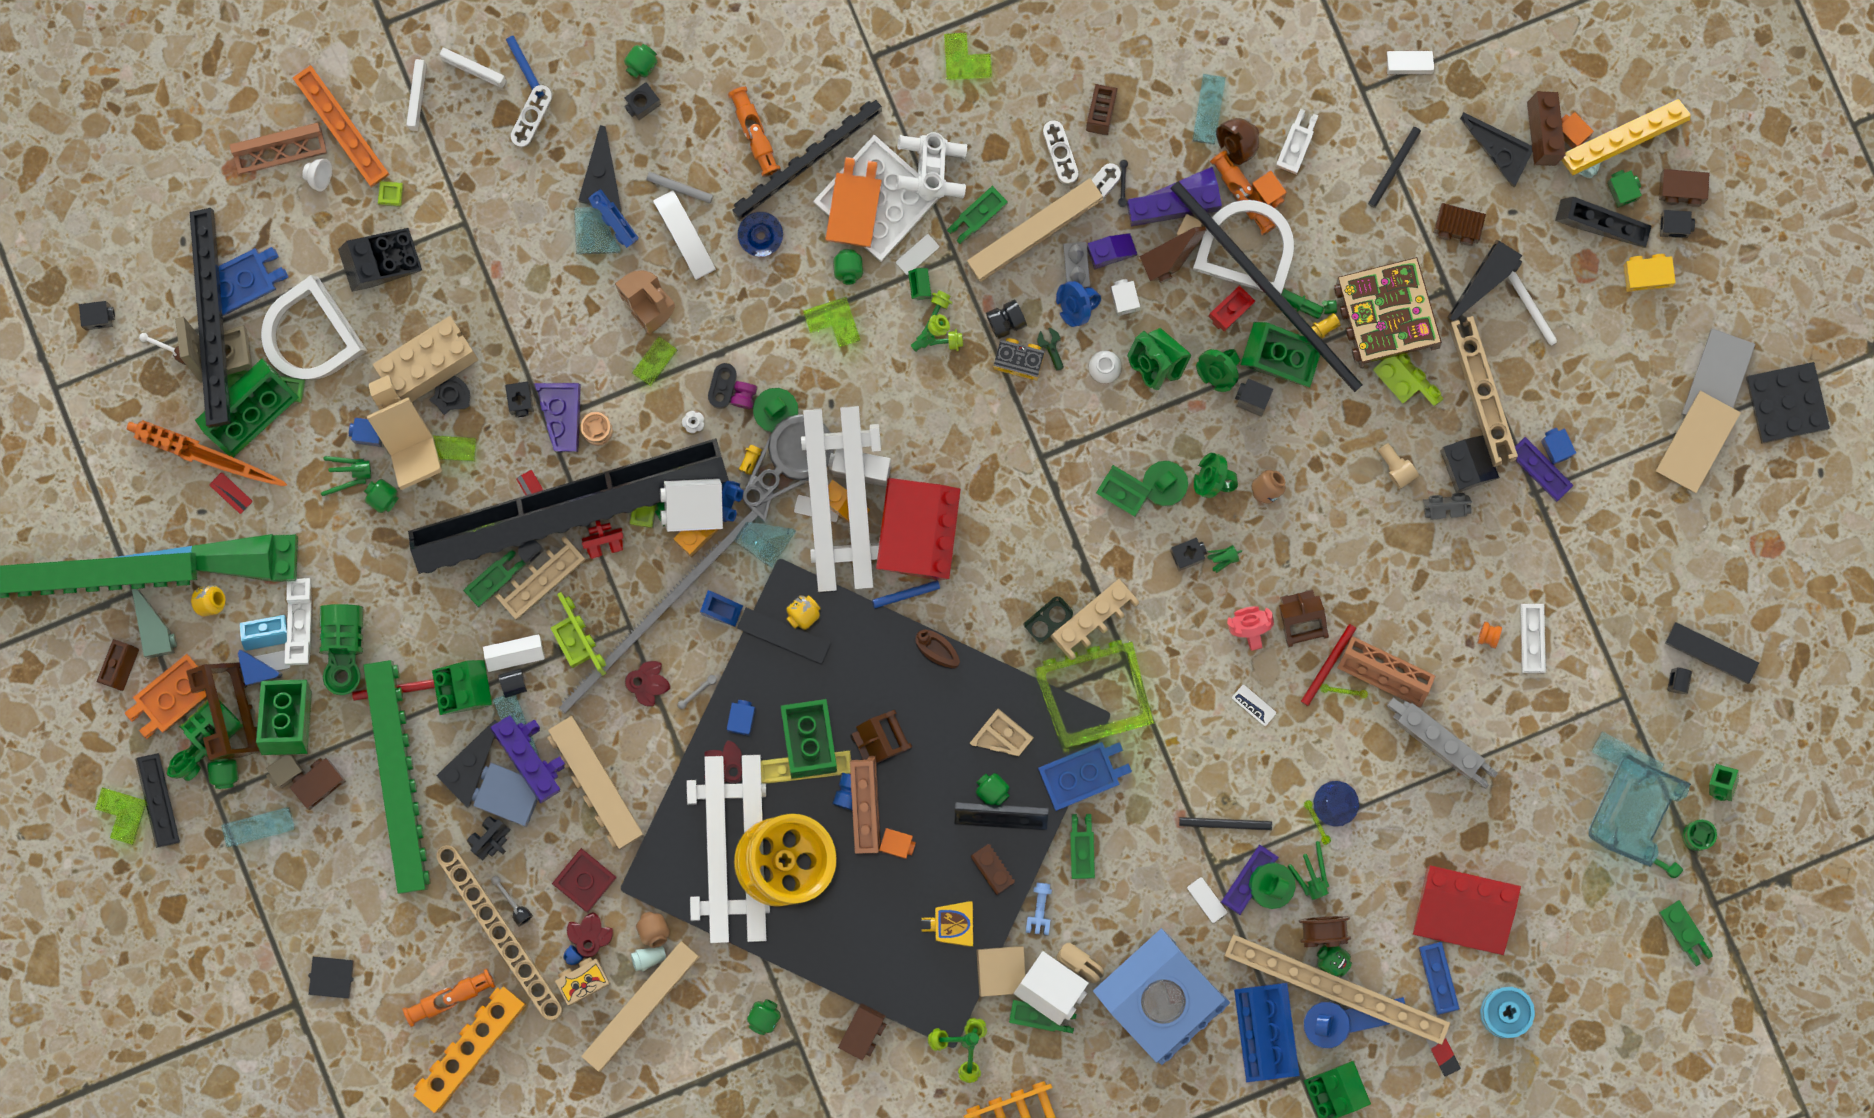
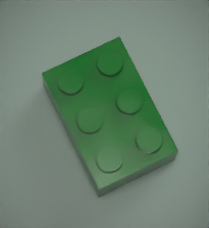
M307 679L261 681L256 738L261 755L308 754L312 691Z
M827 699L782 705L781 714L791 779L836 773L837 764Z

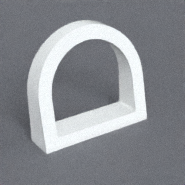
M1255 200L1237 201L1220 209L1212 217L1219 226L1229 217L1242 212L1261 214L1275 224L1282 238L1283 252L1275 280L1271 284L1282 293L1294 252L1293 234L1286 219L1272 206ZM1207 230L1203 235L1193 271L1262 291L1249 275L1207 263V257L1214 238Z
M310 275L279 297L271 305L263 320L261 338L268 359L279 371L294 378L313 380L327 377L367 352V349L318 276ZM312 293L347 347L320 366L302 369L292 365L282 356L276 342V330L282 315L291 306Z

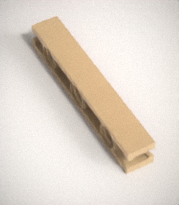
M1089 178L968 259L969 267L981 283L1102 202V194L1091 178Z
M1468 317L1463 322V326H1468L1470 336L1465 338L1461 337L1457 328L1460 325V321L1451 322L1449 329L1493 467L1502 465V459L1498 457L1496 448L1501 445H1505L1509 454L1508 460L1513 462L1517 459L1518 455L1474 317ZM1464 345H1473L1475 347V352H1466L1464 350ZM1485 387L1488 389L1489 395L1481 396L1477 389ZM1499 430L1503 434V438L1494 439L1491 431Z
M681 941L581 1057L598 1072H601L700 957Z

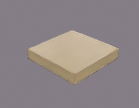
M1024 947L976 949L979 996L1013 994L1025 977Z

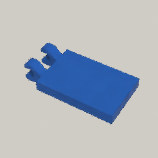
M270 247L259 253L254 248L219 266L222 316L275 291L274 283L288 278L286 270L282 267L268 273L264 265L266 262L279 258L276 249Z
M1100 742L1038 768L1055 811L1120 785L1117 778L1132 772L1129 763L1116 769L1112 767L1109 756L1123 751L1120 742L1106 748L1103 742Z

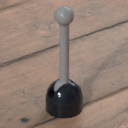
M497 876L492 877L491 883L499 888L513 907L512 918L517 926H522L533 917L529 909L523 906L518 907L501 885L500 878Z

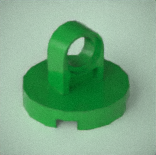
M1209 349L1199 356L1196 369L1205 384L1209 382L1215 386L1213 390L1218 392L1230 391L1236 385L1239 379L1236 366L1239 364L1240 358L1235 349H1229L1224 352Z
M769 388L761 392L756 398L753 406L754 418L760 428L772 433L778 423L787 417L799 414L798 403L787 390Z
M1215 453L1205 455L1198 465L1202 467L1199 475L1195 474L1194 476L1195 492L1204 498H1213L1219 491L1231 492L1237 489V474L1228 470L1226 458Z
M1158 461L1151 465L1145 472L1142 481L1153 489L1147 499L1158 506L1168 507L1179 503L1186 495L1188 488V477L1184 469L1171 461Z
M1274 862L1257 867L1249 881L1253 900L1260 906L1269 909L1281 908L1288 904L1294 896L1296 889L1295 878L1292 872L1284 865Z

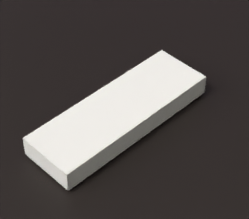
M442 48L440 52L442 61L500 88L504 87L506 83L504 75L446 48Z
M416 59L414 64L406 124L410 131H418L426 75L427 65L424 60Z
M1520 604L1522 673H1546L1544 604Z

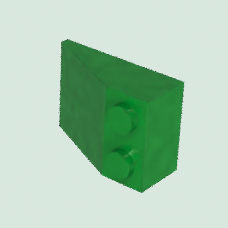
M1253 322L1240 365L1310 388L1320 354L1304 336L1268 322Z

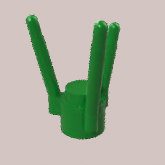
M330 456L323 457L325 461L351 464V467L329 468L328 471L352 472V478L357 479L321 492L322 496L358 484H366V479H371L370 461Z
M1316 841V849L1321 878L1316 877L1307 854H1303V858L1312 879L1307 882L1308 886L1291 864L1288 865L1289 870L1303 888L1305 895H1310L1312 900L1329 894L1327 887H1330L1326 878L1319 841Z

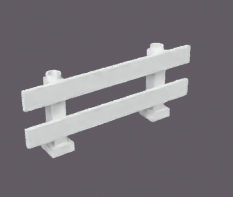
M859 406L840 407L842 432L824 434L822 409L803 410L805 436L801 437L802 450H807L815 549H810L811 563H816L818 592L837 591L834 563L853 561L855 589L873 588L871 560H875L878 557L879 543H870L862 447L871 446L872 452L881 451L879 424L870 425V430L861 431ZM844 448L851 545L833 546L825 450Z
M742 755L743 784H724L723 756L705 757V785H696V780H687V805H697V800H706L709 901H700V897H690L691 921H700V916H709L710 943L729 942L728 915L747 914L748 942L766 941L765 913H770V906L756 901L747 893L746 900H728L725 799L743 798L744 833L751 826L762 821V797H766V783H761L760 755ZM762 840V842H761V844H760V847H759V850H760V852L764 855V853H763V840ZM761 866L760 872L764 878V866Z

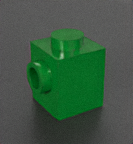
M1621 170L1611 175L1612 178L1607 184L1617 208L1640 199L1642 196L1639 190L1641 183L1637 175H1633L1632 170L1626 173L1624 170Z
M1716 764L1709 783V795L1719 801H1732L1739 782V770Z

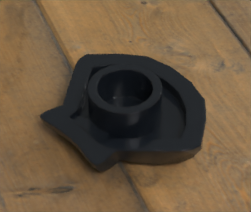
M453 376L435 387V395L429 400L445 415L449 410L468 408L470 405V390L460 378Z

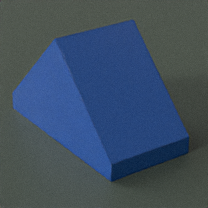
M708 590L700 613L702 616L736 627L743 605Z
M239 650L238 657L245 685L250 686L261 683V681L281 678L282 673L244 650Z

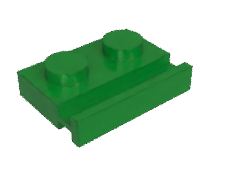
M1112 465L1111 470L1106 475L1096 494L1136 517L1153 489Z

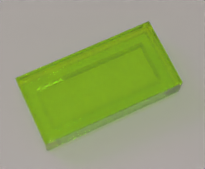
M658 336L632 374L651 387L678 350Z
M432 435L439 460L475 462L476 438Z

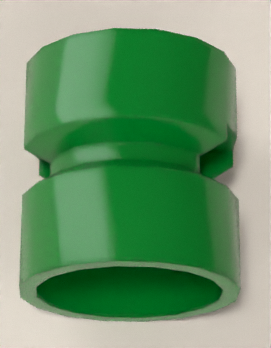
M1704 819L1689 823L1682 832L1683 843L1693 851L1708 849L1714 845L1717 839L1715 826L1710 821Z

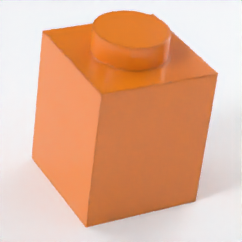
M1575 112L1570 117L1566 114L1562 118L1564 141L1572 149L1582 145L1594 132Z
M1269 171L1252 183L1253 189L1262 201L1273 208H1277L1285 201L1283 198L1287 192L1272 171Z
M886 828L879 851L907 859L908 855L912 856L916 842L912 841L913 836Z

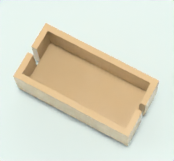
M448 316L373 363V366L381 378L386 375L390 376L393 388L401 400L409 397L411 402L477 362L478 358L452 317Z

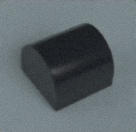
M536 540L527 541L518 547V554L527 565L544 551L543 547Z
M1680 667L1671 669L1667 690L1678 694H1688L1692 671Z
M521 668L498 675L505 698L527 692Z

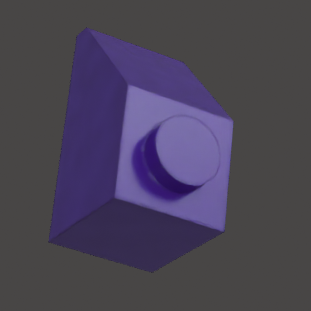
M1130 233L1108 236L1090 242L1087 245L1094 270L1138 255Z

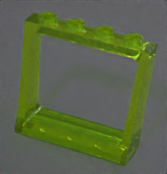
M1121 639L1108 643V648L1100 649V646L1087 648L1086 654L1078 656V652H1073L1076 656L1073 660H1070L1065 654L1064 660L1056 662V658L1042 661L1043 666L1034 668L1062 748H1068L1154 724L1132 641L1122 643ZM1124 651L1127 655L1138 699L1139 714L1067 733L1046 679V674L1053 670Z

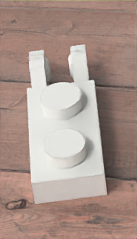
M1300 109L1295 123L1291 126L1276 167L1296 175L1314 133L1313 128L1318 118L1316 114L1311 116L1308 129L1299 126L1305 116V110Z

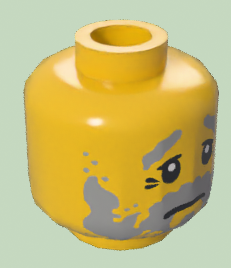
M209 585L200 587L193 592L191 605L198 615L202 617L219 614L224 609L226 599L219 587Z
M800 595L786 608L789 615L786 620L795 629L799 626L801 629L806 630L819 619V610L821 608L809 595L807 597Z

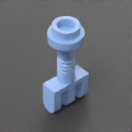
M1037 882L1036 887H1034L1033 892L1038 893L1035 917H1027L1026 933H1030L1032 929L1031 924H1035V934H1040V926L1043 925L1045 926L1044 935L1049 936L1051 919L1044 918L1047 894H1052L1051 884Z

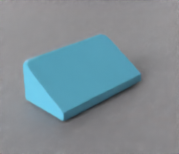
M280 615L240 623L241 642L244 650L248 651L285 644L287 642L286 616Z

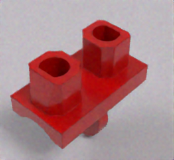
M596 520V526L588 528L589 534L594 535L582 538L583 549H587L591 559L603 555L600 547L601 544L609 543L611 553L623 550L622 539L624 534L622 527L609 530L612 529L610 522L601 524V520Z

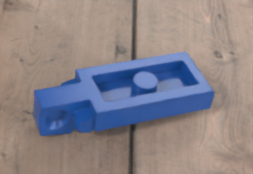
M601 189L588 198L592 207L600 210L602 213V219L605 224L613 228L616 233L615 237L620 244L625 245L627 248L639 240V237L613 202L611 203Z

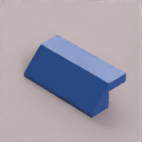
M1287 983L1235 989L1246 1082L1300 1076Z

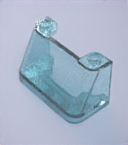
M1626 755L1621 760L1590 824L1589 837L1610 851L1651 867L1659 853L1657 844L1652 840L1672 800L1679 802L1687 796L1691 783L1637 757Z

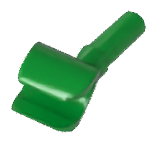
M1336 300L1322 301L1324 314L1337 313Z
M1654 856L1650 860L1652 863L1663 868L1671 878H1677L1683 872V868L1676 862L1669 867Z

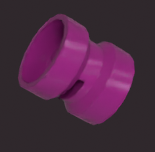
M736 381L734 386L736 393L732 396L730 404L739 408L752 409L754 404L752 400L753 395L756 394L758 387L750 383Z

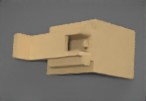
M389 375L369 383L371 397L378 406L379 411L368 415L367 419L391 455L400 490L442 472L434 437L410 398L400 399L393 388Z

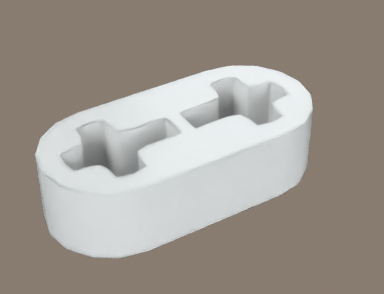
M1109 163L1103 166L1092 179L1096 187L1100 184L1103 185L1100 188L1103 199L1119 182L1121 171L1117 165ZM1115 170V179L1109 178L1107 182L1103 181L1107 176L1105 171L1111 172Z

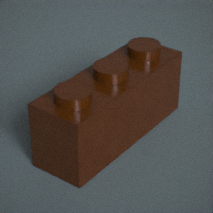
M1537 91L1527 101L1534 165L1556 166L1566 156L1559 93Z

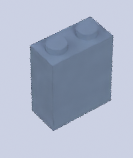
M490 763L489 767L485 766L481 775L483 780L481 788H476L472 797V801H475L473 806L527 827L538 799L521 774L496 764Z

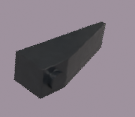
M1576 197L1560 200L1555 219L1557 222L1576 229L1643 248L1647 245L1652 227L1646 223Z
M1496 240L1449 313L1448 318L1455 321L1506 279L1512 271L1516 272L1522 264V260H1520L1522 255L1501 241Z

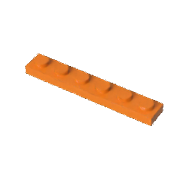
M310 65L293 77L295 83L372 188L389 176L388 171L313 67Z

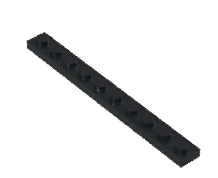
M212 208L189 212L205 419L206 426L213 428L231 424L215 215Z

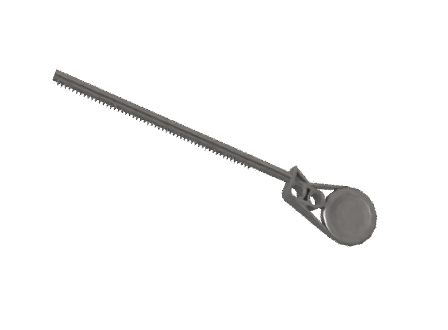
M803 414L787 417L778 423L771 433L743 493V501L752 511L722 542L718 541L719 545L715 544L716 548L712 547L713 551L709 550L710 554L706 553L707 557L703 556L704 560L700 559L701 563L697 562L698 566L694 565L695 569H691L692 572H688L689 575H685L686 578H682V582L679 581L680 585L676 584L677 588L673 587L674 591L670 590L671 594L667 593L668 597L664 596L665 600L661 599L662 603L658 602L659 606L655 605L656 609L652 608L653 612H649L650 615H646L647 618H643L644 621H640L641 624H637L638 627H634V631L631 630L632 634L628 633L629 637L625 636L626 640L622 639L623 643L619 642L620 646L616 645L617 649H613L614 652H610L611 655H607V659L604 658L606 666L603 668L605 671L637 641L757 517L765 523L772 499L809 481L807 450H802L801 437L805 436ZM823 423L824 434L831 433ZM768 449L770 460L776 469L764 470L756 477L755 475ZM834 449L825 450L827 467L830 454L834 453ZM766 474H772L775 477L776 483L773 486H766L763 483L762 479ZM780 474L790 479L800 480L777 493H773L779 485ZM749 491H757L760 499L755 503L749 502L746 497ZM596 667L595 671L592 670V674L589 673V677L585 676L586 680L582 679L583 683H580L581 686H577L578 689H574L575 692H571V696L568 695V699L564 698L565 702L562 701L563 704L559 707L564 713L602 676Z

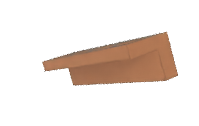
M319 123L229 144L239 175L327 153ZM318 137L321 149L311 151L305 147L309 139ZM289 144L300 147L293 156L283 153ZM272 149L277 152L273 161L267 162L261 158L265 150ZM250 155L255 158L251 166L242 168L241 156Z
M1353 636L1337 667L1420 708L1429 694L1436 677ZM1355 646L1361 649L1363 653L1352 650V647ZM1374 657L1382 659L1384 663L1377 662ZM1395 667L1403 669L1405 673L1398 672ZM1416 677L1427 680V685L1419 682Z
M869 756L867 760L850 761L855 853H878L881 846L876 756Z

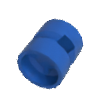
M842 773L838 784L841 789L836 791L832 804L853 811L851 775Z

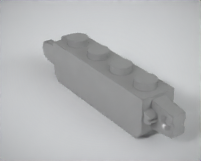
M1392 698L1387 704V707L1396 713L1393 718L1398 726L1468 780L1472 779L1486 789L1489 784L1485 779L1476 774L1477 770L1482 768L1489 776L1494 778L1497 776L1498 773L1484 762L1485 759L1415 704H1410L1407 701L1401 704L1395 698Z

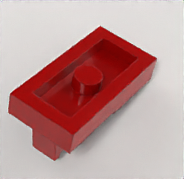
M1239 285L1208 317L1213 321L1212 324L1217 329L1221 328L1225 332L1255 303V300Z

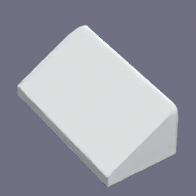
M1387 51V74H1433L1434 72L1432 51Z

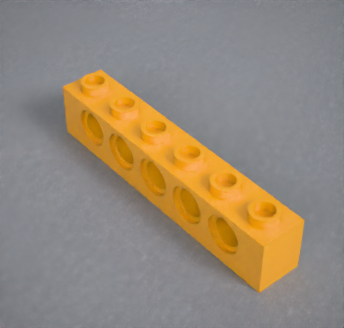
M503 986L499 989L497 987L489 997L491 1002L486 1007L481 1006L474 1015L477 1019L471 1026L466 1024L459 1033L462 1037L456 1044L452 1042L444 1051L446 1056L441 1062L437 1060L429 1069L431 1072L426 1080L422 1078L414 1087L416 1092L413 1096L433 1113L439 1112L527 1005L508 988ZM498 1005L504 1008V1015L500 1019H496L492 1013L494 1007ZM483 1023L489 1027V1033L485 1037H481L477 1031L479 1025ZM468 1041L474 1045V1051L470 1055H466L462 1049L463 1045ZM451 1060H456L459 1063V1070L456 1073H451L448 1070V1063ZM436 1078H441L444 1081V1088L439 1092L433 1088V1081Z

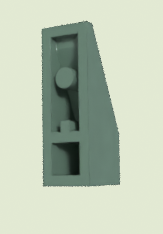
M132 589L144 657L149 659L174 654V647H177L175 634H171L169 628L141 591Z

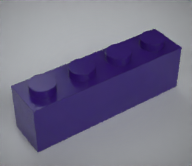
M1213 167L1179 181L1207 213L1218 212L1221 209L1222 203ZM1175 183L1146 196L1128 199L1127 201L1131 227L1184 218L1186 214L1194 216V214L1170 189Z

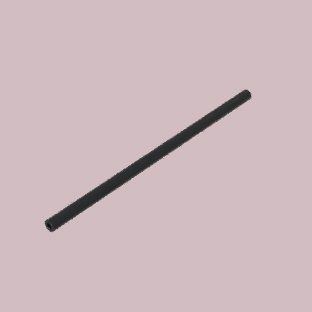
M1177 181L1170 188L1345 383L1356 392L1363 384L1186 188Z

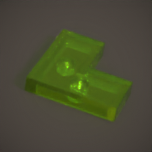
M967 33L944 34L947 80L992 77L991 53L968 55Z
M847 297L803 310L810 333L832 327L839 348L861 341Z
M102 787L95 810L117 816L110 838L131 845L134 844L146 807L145 800Z

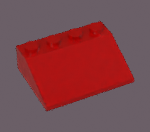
M888 478L876 569L931 580L950 579L961 489L941 484Z
M1430 865L1426 869L1412 935L1504 955L1517 909L1521 886Z

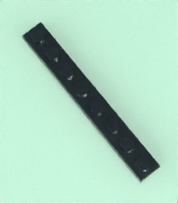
M877 100L872 103L870 101L866 102L860 107L858 114L854 117L850 115L845 118L840 128L837 130L831 129L824 135L825 139L819 144L816 142L811 144L806 149V154L800 158L799 156L793 158L788 163L789 167L784 171H776L771 175V180L767 184H760L755 187L750 197L747 199L743 197L734 204L735 208L732 210L737 220H742L880 114L882 106Z

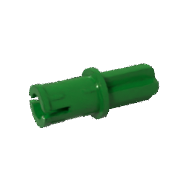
M1284 288L1281 294L1293 308L1297 309V312L1301 311L1319 319L1324 311L1322 306L1305 299V295L1301 297L1286 290V288Z

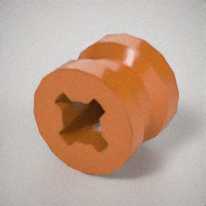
M1484 621L1479 634L1478 644L1486 643L1491 648L1496 649L1502 627H1493Z

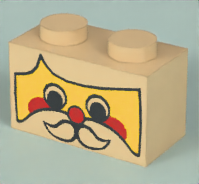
M591 957L579 963L580 968L571 971L569 968L558 974L559 979L555 982L568 1006L611 984L598 959L592 960Z

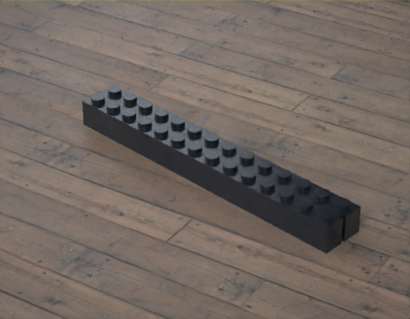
M717 438L408 531L410 551L418 574L432 573L437 568L444 566H455L460 561L467 559L475 560L481 555L490 552L498 553L510 546L518 547L533 539L541 540L553 533L567 532L573 527H584L596 520H608L616 514L631 513L636 508L654 506L661 501L660 488H664V481L720 479L723 484L729 481Z

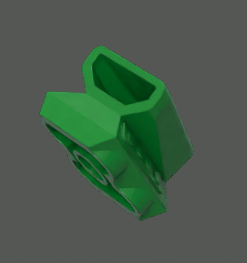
M1158 328L1150 333L1143 331L1135 337L1127 357L1131 367L1142 374V379L1146 386L1159 390L1166 377L1170 381L1181 378L1191 358V354L1162 328Z

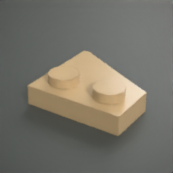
M998 708L970 744L1020 756L1034 737Z

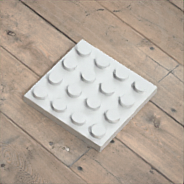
M873 135L853 157L855 159L853 175L866 177L868 161L877 162L878 164L875 179L882 180L874 232L871 248H864L882 262L940 198L926 201L916 194L915 191L896 189L898 175L917 178L918 173L878 137ZM836 177L813 201L828 216L830 215Z

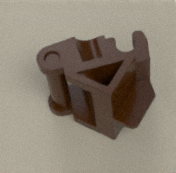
M1312 589L1280 597L1282 604L1279 605L1288 648L1293 647V644L1316 638H1329L1325 609L1320 596H1314ZM1311 621H1319L1321 628L1291 635V627Z
M895 710L870 718L856 726L858 731L852 733L850 737L853 742H856L862 755L861 760H867L869 756H876V763H879L912 748L911 743L908 744L897 721ZM887 719L899 748H891L880 722Z

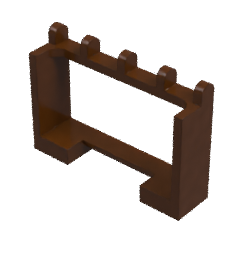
M240 662L204 664L186 671L191 692L199 693L204 690L206 691L216 734L203 738L209 760L241 758L260 753L256 743L257 727H254L250 713L253 706L252 704L248 705L244 689L248 686L242 681ZM227 671L231 676L248 743L247 748L231 749L212 674Z

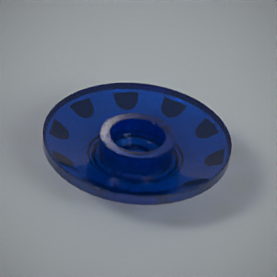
M754 212L746 216L740 223L738 240L743 250L748 254L756 257H765L773 254L780 247L783 240V229L779 220L772 214ZM760 232L765 234V238L762 240L756 237Z

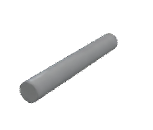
M652 172L648 173L647 181L711 203L713 199L712 194Z

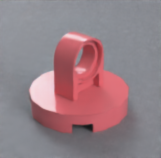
M1258 606L1246 607L1234 612L1235 617L1232 619L1228 618L1229 632L1234 636L1247 638L1251 651L1262 649L1260 635L1269 631L1274 625L1273 614L1268 608H1265V611H1260Z

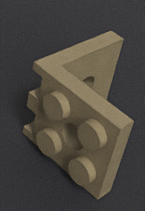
M184 316L176 318L180 358L199 382L202 383L199 335ZM242 325L225 330V350L231 349L230 354L226 356L227 375L252 368L248 334L245 326Z

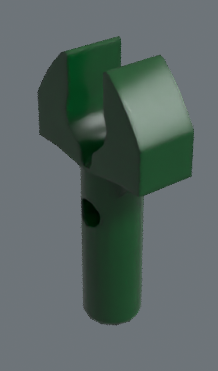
M1048 328L1052 336L1051 344H1049L1048 341L1044 340L1042 331H1040L1037 339L1038 346L1048 350L1055 370H1062L1064 366L1056 348L1057 342L1061 341L1059 333L1052 328Z

